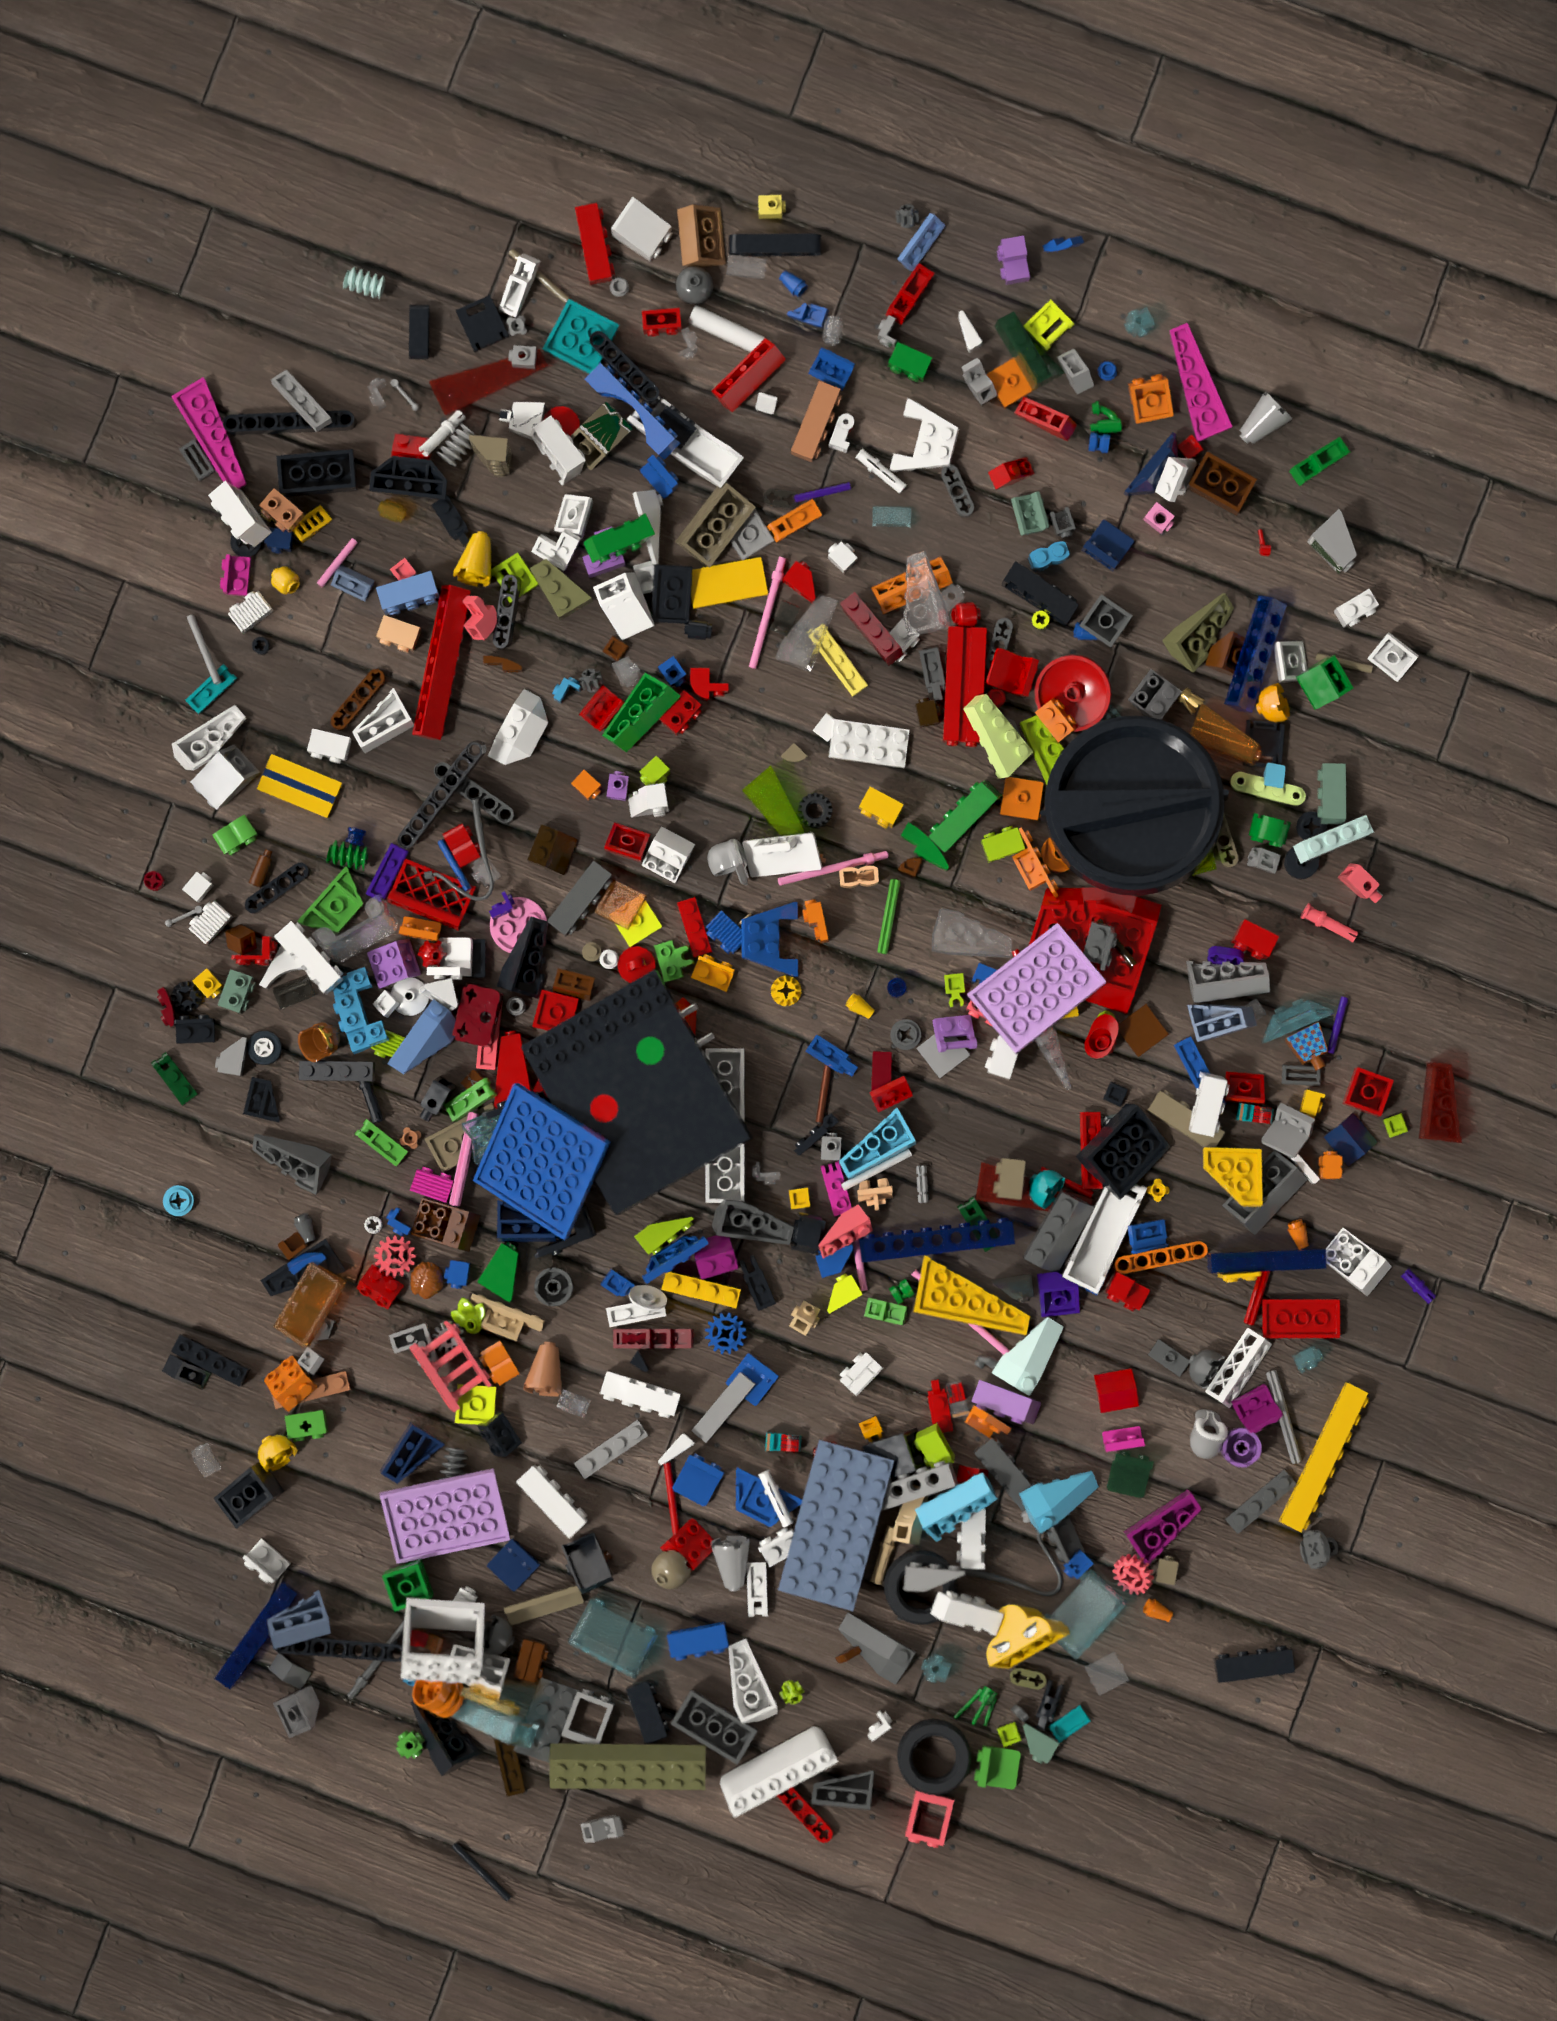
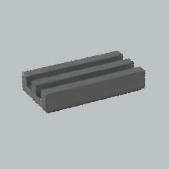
M195 439L179 448L199 481L216 472ZM192 445H195L200 455L210 468L208 471H206L201 461L191 448ZM184 450H189L203 474H199Z
M1282 1065L1281 1084L1320 1086L1321 1069L1317 1071V1074L1286 1073L1287 1069H1315L1313 1066ZM1286 1077L1316 1078V1082L1286 1080Z

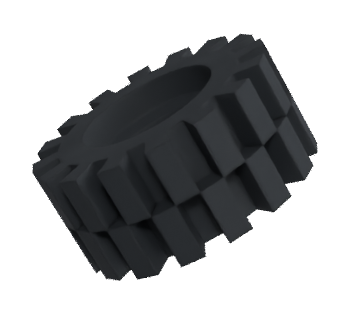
M810 793L806 797L804 796L798 807V816L801 822L810 828L817 829L825 826L832 816V805L829 799L823 794ZM817 803L822 807L823 813L820 817L812 818L809 816L808 807L811 804Z

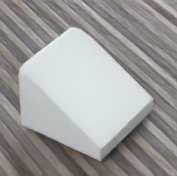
M760 392L758 394L756 410L774 414L777 397Z
M826 713L813 731L828 742L831 739L833 720L835 718Z

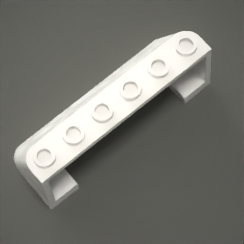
M813 1726L725 1773L720 1779V1786L735 1818L834 1765L838 1760L824 1731L820 1727Z

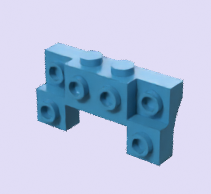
M365 967L348 972L346 976L342 977L344 980L333 989L336 1002L333 1004L335 1013L340 1015L341 1021L338 1023L341 1031L347 1034L353 1054L389 1041L382 1021L372 1024L368 1023L361 997L358 993L372 987L367 975L368 971Z

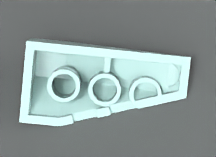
M1046 1317L1030 1331L1028 1336L1016 1343L1012 1350L1006 1352L1000 1358L992 1373L1030 1396L1042 1376L1064 1327Z

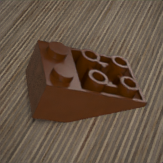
M422 1198L411 1235L469 1252L480 1215Z

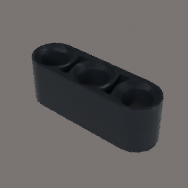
M429 305L409 306V359H429Z

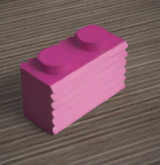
M422 1167V1170L417 1169L410 1191L448 1203L454 1183L451 1180L452 1176L441 1173L440 1176L432 1174L434 1170Z

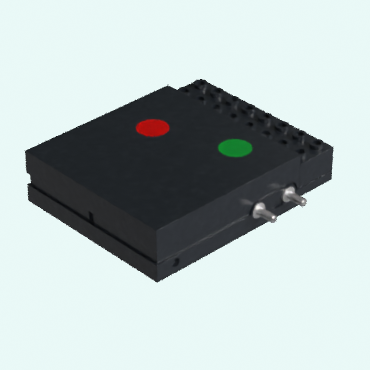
M655 969L521 1046L552 1105L610 1141L594 1179L614 1215L626 1212L753 1139L701 1047L715 1038L713 1033L697 1040L685 1019V1016L698 1009L697 1005L694 1003L681 1011L659 972Z

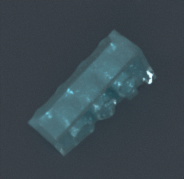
M469 1693L464 1696L463 1703L458 1711L450 1716L505 1743L531 1748L539 1727L523 1720L520 1716L507 1713L505 1709L492 1707L493 1704L484 1700L480 1702L477 1700V1696Z

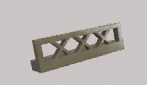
M573 1585L504 1607V1612L507 1614L509 1623L512 1626L582 1604L584 1599L577 1585Z

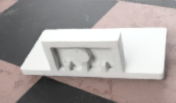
M814 833L745 840L742 843L751 877L813 871L822 868Z

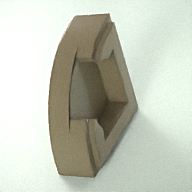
M793 743L780 757L785 761L799 762L806 759L807 755Z

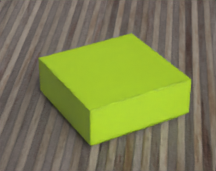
M1402 1113L1383 1120L1389 1138L1408 1132Z
M1015 1722L997 1728L1003 1747L1022 1741Z

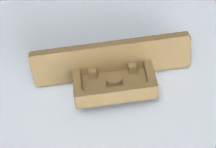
M472 1294L470 1302L474 1306L483 1303L485 1311H487L481 1324L482 1329L517 1341L523 1325L540 1332L542 1331L544 1320L540 1317L528 1315L517 1308L512 1309L498 1301L488 1300L483 1295Z

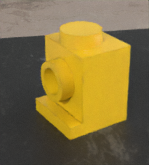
M1305 1090L1299 1112L1314 1119L1316 1114L1321 1111L1323 1102H1320V1098H1325V1094Z

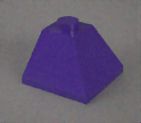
M1058 1272L1037 1274L1041 1317L1080 1313L1078 1284L1062 1277L1063 1275Z

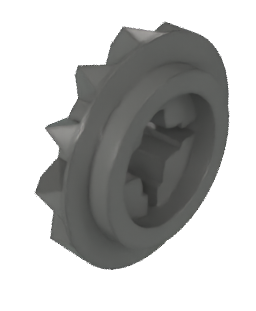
M900 1020L891 1029V1041L899 1049H912L917 1046L921 1039L920 1028L912 1020ZM911 1028L909 1035L913 1040L906 1038L901 1042L902 1034L898 1030L906 1031Z

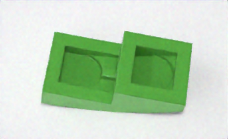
M868 1298L864 1317L904 1326L908 1307Z

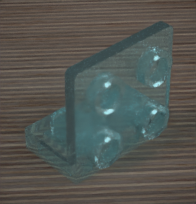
M481 1115L462 1123V1129L472 1140L473 1158L476 1165L480 1164L500 1115L490 1119Z

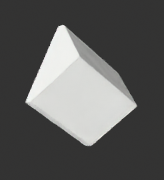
M564 495L554 531L562 533L564 529H567L583 539L593 505L592 498Z
M1388 632L1367 659L1398 682L1419 655Z
M1303 641L1276 642L1273 647L1279 684L1298 681L1296 676L1307 670Z
M452 978L425 984L418 991L429 999H434L449 1009L450 1012L458 1005Z

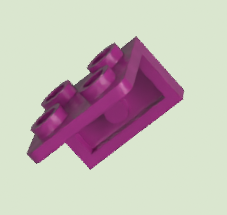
M1265 1384L1231 1401L1239 1420L1249 1433L1259 1432L1264 1426L1276 1423L1283 1417L1282 1411L1274 1402Z

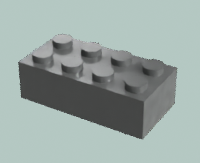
M693 1689L690 1690L671 1722V1725L735 1764L739 1763L758 1730L749 1723L742 1724L739 1717Z

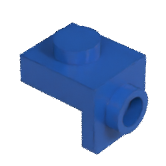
M396 1207L395 1210L391 1209L386 1218L389 1220L387 1224L394 1227L393 1232L402 1237L404 1234L409 1235L412 1228L396 1220L401 1211L399 1207Z

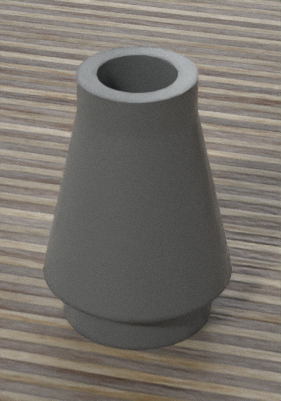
M308 1213L293 1218L295 1222L293 1224L305 1243L316 1239L312 1218L309 1217Z

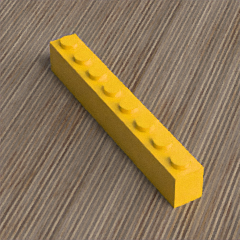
M1345 1382L1296 1483L1297 1485H1295L1280 1516L1279 1522L1299 1532L1307 1529L1310 1523L1309 1515L1311 1512L1314 1513L1319 1504L1317 1499L1319 1495L1324 1494L1327 1488L1325 1482L1328 1477H1332L1335 1471L1336 1459H1341L1344 1452L1342 1447L1345 1442H1349L1352 1436L1350 1430L1353 1425H1357L1361 1417L1359 1415L1361 1407L1365 1408L1368 1403L1367 1392Z

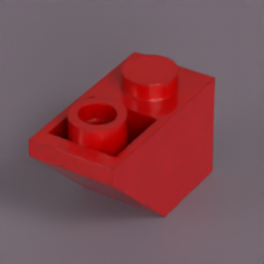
M1027 457L1005 462L989 471L988 474L995 489H1000L1034 475V472Z

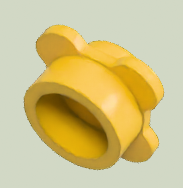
M1155 1179L1154 1183L1147 1187L1146 1192L1154 1197V1201L1159 1202L1165 1194L1169 1193V1188L1162 1184L1161 1179Z

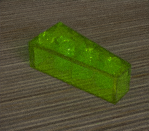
M771 765L742 789V793L779 836L805 834Z

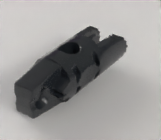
M1050 1679L1048 1680L1036 1717L1040 1718L1037 1728L1043 1731L1046 1729L1048 1721L1053 1722L1065 1685L1060 1683L1056 1696L1049 1695L1053 1687V1681ZM1047 1703L1051 1704V1709L1046 1707Z

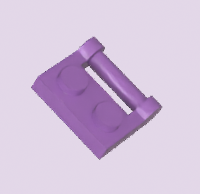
M971 1015L935 1018L932 1020L939 1053L950 1049L977 1048ZM949 1037H967V1040L963 1041H944V1038Z

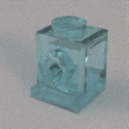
M1311 1346L1292 1355V1358L1299 1373L1302 1374L1305 1372L1304 1368L1307 1367V1370L1318 1366L1317 1362L1323 1359V1355L1319 1348L1316 1349L1315 1346Z

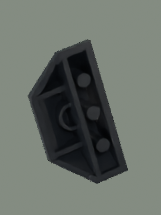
M392 456L371 472L369 491L392 496L445 500L447 479L431 460Z

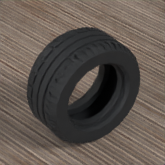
M914 1550L898 1557L887 1571L884 1581L887 1603L892 1611L906 1622L915 1625L935 1623L940 1619L931 1614L934 1604L927 1608H914L908 1605L900 1595V1581L905 1574L906 1566H910V1562L922 1563V1566L927 1567L930 1564L941 1565V1569H949L951 1565L942 1556L932 1551ZM957 1578L943 1583L942 1593L951 1591L958 1594Z
M928 1719L919 1721V1723L911 1726L904 1733L898 1746L897 1761L903 1778L912 1788L923 1794L940 1795L956 1789L964 1781L970 1770L971 1750L966 1737L954 1724L940 1719ZM930 1736H939L950 1741L956 1753L955 1763L951 1770L944 1776L937 1778L926 1777L919 1773L912 1760L913 1750L916 1745L924 1738Z

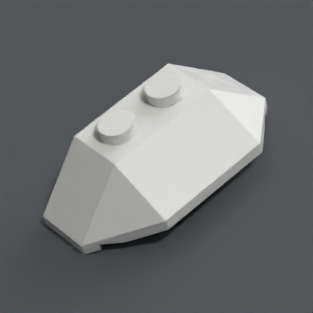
M525 689L521 692L502 724L488 757L503 765H507L532 755L548 725L540 697Z

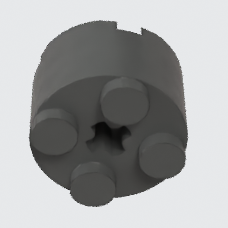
M560 1268L543 1270L537 1276L534 1283L536 1297L540 1302L548 1306H559L566 1303L572 1296L574 1289L571 1276ZM551 1282L553 1284H555L556 1282L558 1283L557 1292L555 1290H549L551 1288Z

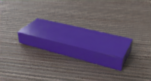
M393 843L390 844L366 895L382 903L384 902L409 851Z

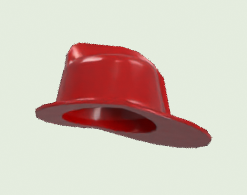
M1104 1014L1094 1020L1084 1044L1085 1051L1090 1057L1099 1059L1114 1051L1119 1025L1113 1016Z

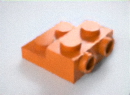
M1162 374L1152 375L1150 380L1145 381L1143 378H1136L1132 380V383L1128 384L1136 424L1174 416L1169 383L1166 376L1162 377Z
M816 899L805 901V910H802L804 922H808L809 926L817 925V927H814L816 940L820 939V944L828 942L821 902H816Z

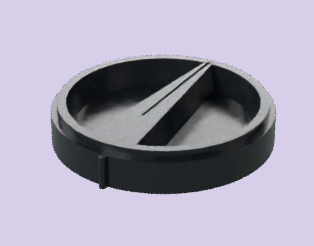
M1123 716L1100 722L1088 728L1074 738L1062 751L1048 779L1045 794V810L1040 812V820L1042 822L1046 821L1051 841L1062 861L1078 877L1110 893L1130 896L1148 895L1168 890L1180 884L1205 863L1220 835L1224 816V801L1228 800L1229 791L1223 790L1222 781L1213 759L1192 735L1180 727L1161 719L1146 716Z

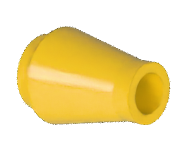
M855 993L849 997L845 1004L848 1010L867 1019L875 1011L859 994L856 995Z

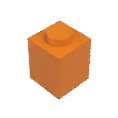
M585 770L571 783L588 801L591 798L595 799L601 793V784Z

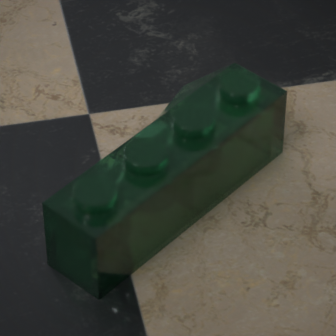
M1014 311L997 320L994 326L1033 391L1065 374L1057 363L1027 334Z

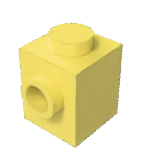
M781 195L758 196L759 219L782 218V212H785V201H781Z

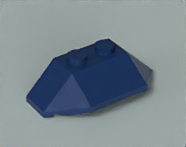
M1174 432L1171 433L1127 487L1124 495L1133 496L1153 494L1155 492L1168 457L1178 458L1177 440Z

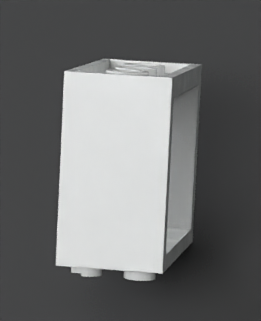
M407 1598L404 1618L401 1679L479 1684L482 1666L485 1603ZM411 1627L475 1632L474 1658L409 1653Z

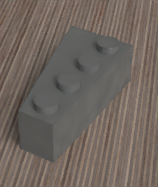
M990 1437L976 1448L973 1453L1024 1512L1025 1507L1019 1493L1032 1487L1035 1483L1030 1484L1026 1480L1028 1475L1022 1468L1019 1470L1014 1465L1015 1459L1010 1453L1005 1454L1001 1448L1004 1446L997 1438L993 1440Z

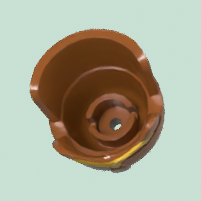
M317 1023L299 1033V1048L306 1059L311 1062H317L336 1052L342 1031L331 1024Z

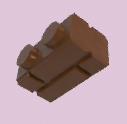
M524 1638L513 1677L534 1683L537 1682V1678L541 1679L544 1671L541 1663L542 1660L547 1659L549 1649H546L547 1644Z

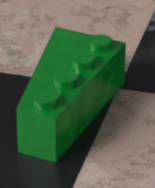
M644 673L602 736L616 747L627 752L681 695L667 684Z
M987 780L981 783L976 782L969 789L971 793L967 797L963 795L956 802L958 807L954 811L950 809L943 816L945 820L941 824L937 822L930 829L932 833L928 837L944 853L978 821L980 816L991 808L996 800L1003 796Z

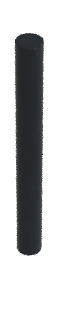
M456 1842L451 1847L506 1902L512 1897L462 1846Z

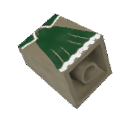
M605 402L570 437L577 450L579 449L583 452L586 460L584 464L592 470L633 428L612 406Z

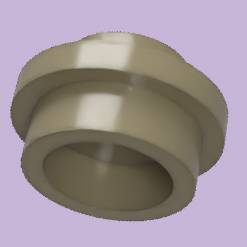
M587 943L582 949V955L587 961H596L600 958L601 948L596 943Z

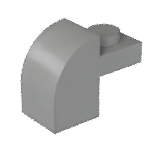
M978 358L961 367L968 387L981 405L997 396L994 385L985 374L982 363Z
M616 1815L580 1824L585 1843L624 1835L623 1824L620 1817Z

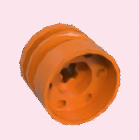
M416 1680L412 1696L418 1706L429 1710L439 1717L447 1718L455 1714L461 1707L465 1689L460 1682L448 1683L445 1681L430 1682L427 1680Z

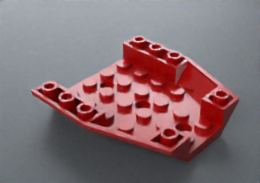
M1046 888L1028 946L1047 932L1049 925L1058 923L1083 953L1086 944L1085 938L1088 936L1092 921L1097 922L1101 918L1106 925L1113 926L1114 933H1117L1116 937L1122 945L1132 949V957L1137 964L1131 968L1117 949L1111 947V962L1109 966H1105V970H1100L1099 963L1091 962L1105 979L1106 984L1084 1001L1127 1014L1140 979L1162 905L1136 896L1110 893L1099 888H1059L1056 891L1059 896L1055 898L1050 888Z

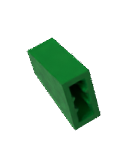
M507 1242L506 1245L501 1243L477 1282L511 1303L514 1294L519 1253L516 1252L517 1247Z

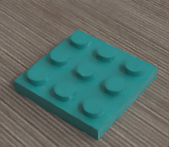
M568 299L542 350L590 374L602 361V357L590 344V335L595 331H601L612 341L619 328V324ZM597 338L594 344L601 345L604 339Z

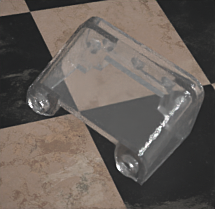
M377 895L367 901L365 910L369 918L339 935L326 927L311 933L333 962L343 963L397 930V919L382 895Z

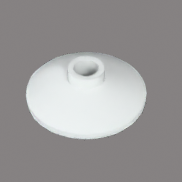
M408 978L397 982L391 990V995L400 1003L395 1010L406 1016H413L422 1012L427 1006L429 998L418 991L425 984L416 978ZM412 993V999L407 1000L406 994Z
M638 1285L629 1292L631 1302L642 1309L660 1310L667 1303L665 1294L652 1286Z

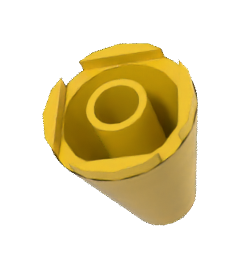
M478 531L471 536L454 569L453 577L458 576L457 580L459 582L476 587L478 583H484L483 587L490 584L491 538L487 533Z

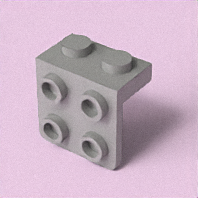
M1280 1103L1274 1122L1262 1137V1143L1291 1158H1295L1312 1135L1315 1119Z

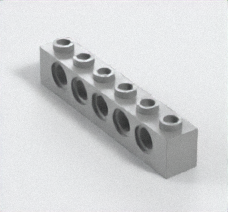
M944 1460L935 1463L934 1468L927 1469V1466L916 1470V1474L909 1475V1473L899 1475L898 1480L891 1481L890 1478L880 1511L958 1485L952 1463H945ZM931 1473H935L938 1475V1483H933L931 1481ZM913 1479H917L920 1481V1489H915L913 1487ZM895 1485H899L902 1487V1495H897L895 1493Z

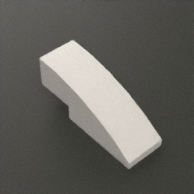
M524 253L518 257L513 274L509 277L499 307L500 311L517 317L533 283L540 260Z

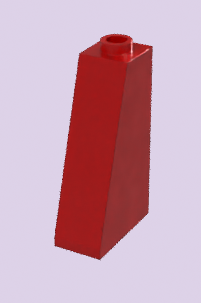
M516 1031L505 1032V1036L501 1037L495 1089L497 1095L494 1099V1108L497 1107V1103L508 1099L513 1084L517 1082L531 1091L525 1054L521 1048L523 1045L522 1037Z

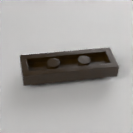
M513 1735L494 1739L506 1796L526 1793L518 1755L514 1751L515 1742Z

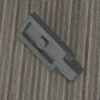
M938 647L921 650L919 655L928 693H933L935 702L942 701L941 691L945 690V680Z

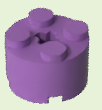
M1234 1428L1228 1431L1227 1440L1223 1443L1221 1453L1223 1458L1230 1464L1237 1467H1247L1260 1457L1261 1443L1254 1432L1249 1433L1245 1428ZM1243 1442L1245 1450H1241V1453H1239V1449L1236 1446Z

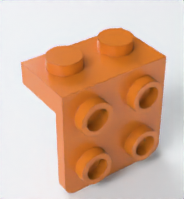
M294 1356L285 1359L282 1364L270 1372L264 1379L274 1398L288 1412L318 1387L303 1371Z

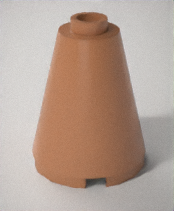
M544 1342V1345L539 1346L524 1383V1391L533 1394V1390H535L539 1395L557 1397L562 1394L559 1348L555 1346V1343Z

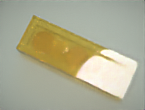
M472 1685L470 1688H462L460 1696L509 1716L519 1714L520 1707L515 1706V1702L511 1700H500L498 1695L490 1692L485 1694L481 1692V1688Z

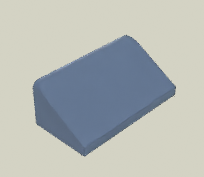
M340 565L335 572L331 586L362 601H366L375 581Z

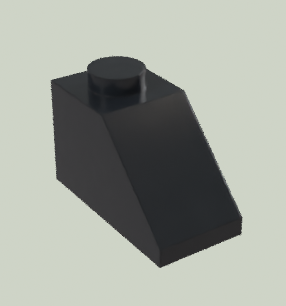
M170 1354L162 1372L170 1377L203 1390L210 1375L209 1371Z

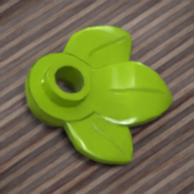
M462 1297L458 1303V1310L451 1311L452 1319L456 1324L465 1327L466 1331L471 1334L481 1331L482 1320L486 1315L483 1303L474 1306L468 1299Z

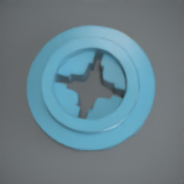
M178 1185L169 1188L165 1192L163 1205L171 1215L183 1216L193 1208L194 1197L188 1188ZM177 1192L180 1198L187 1200L181 1203L180 1209L176 1203H171V1201L177 1199Z

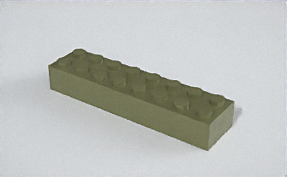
M550 1744V1788L705 1790L706 1745Z

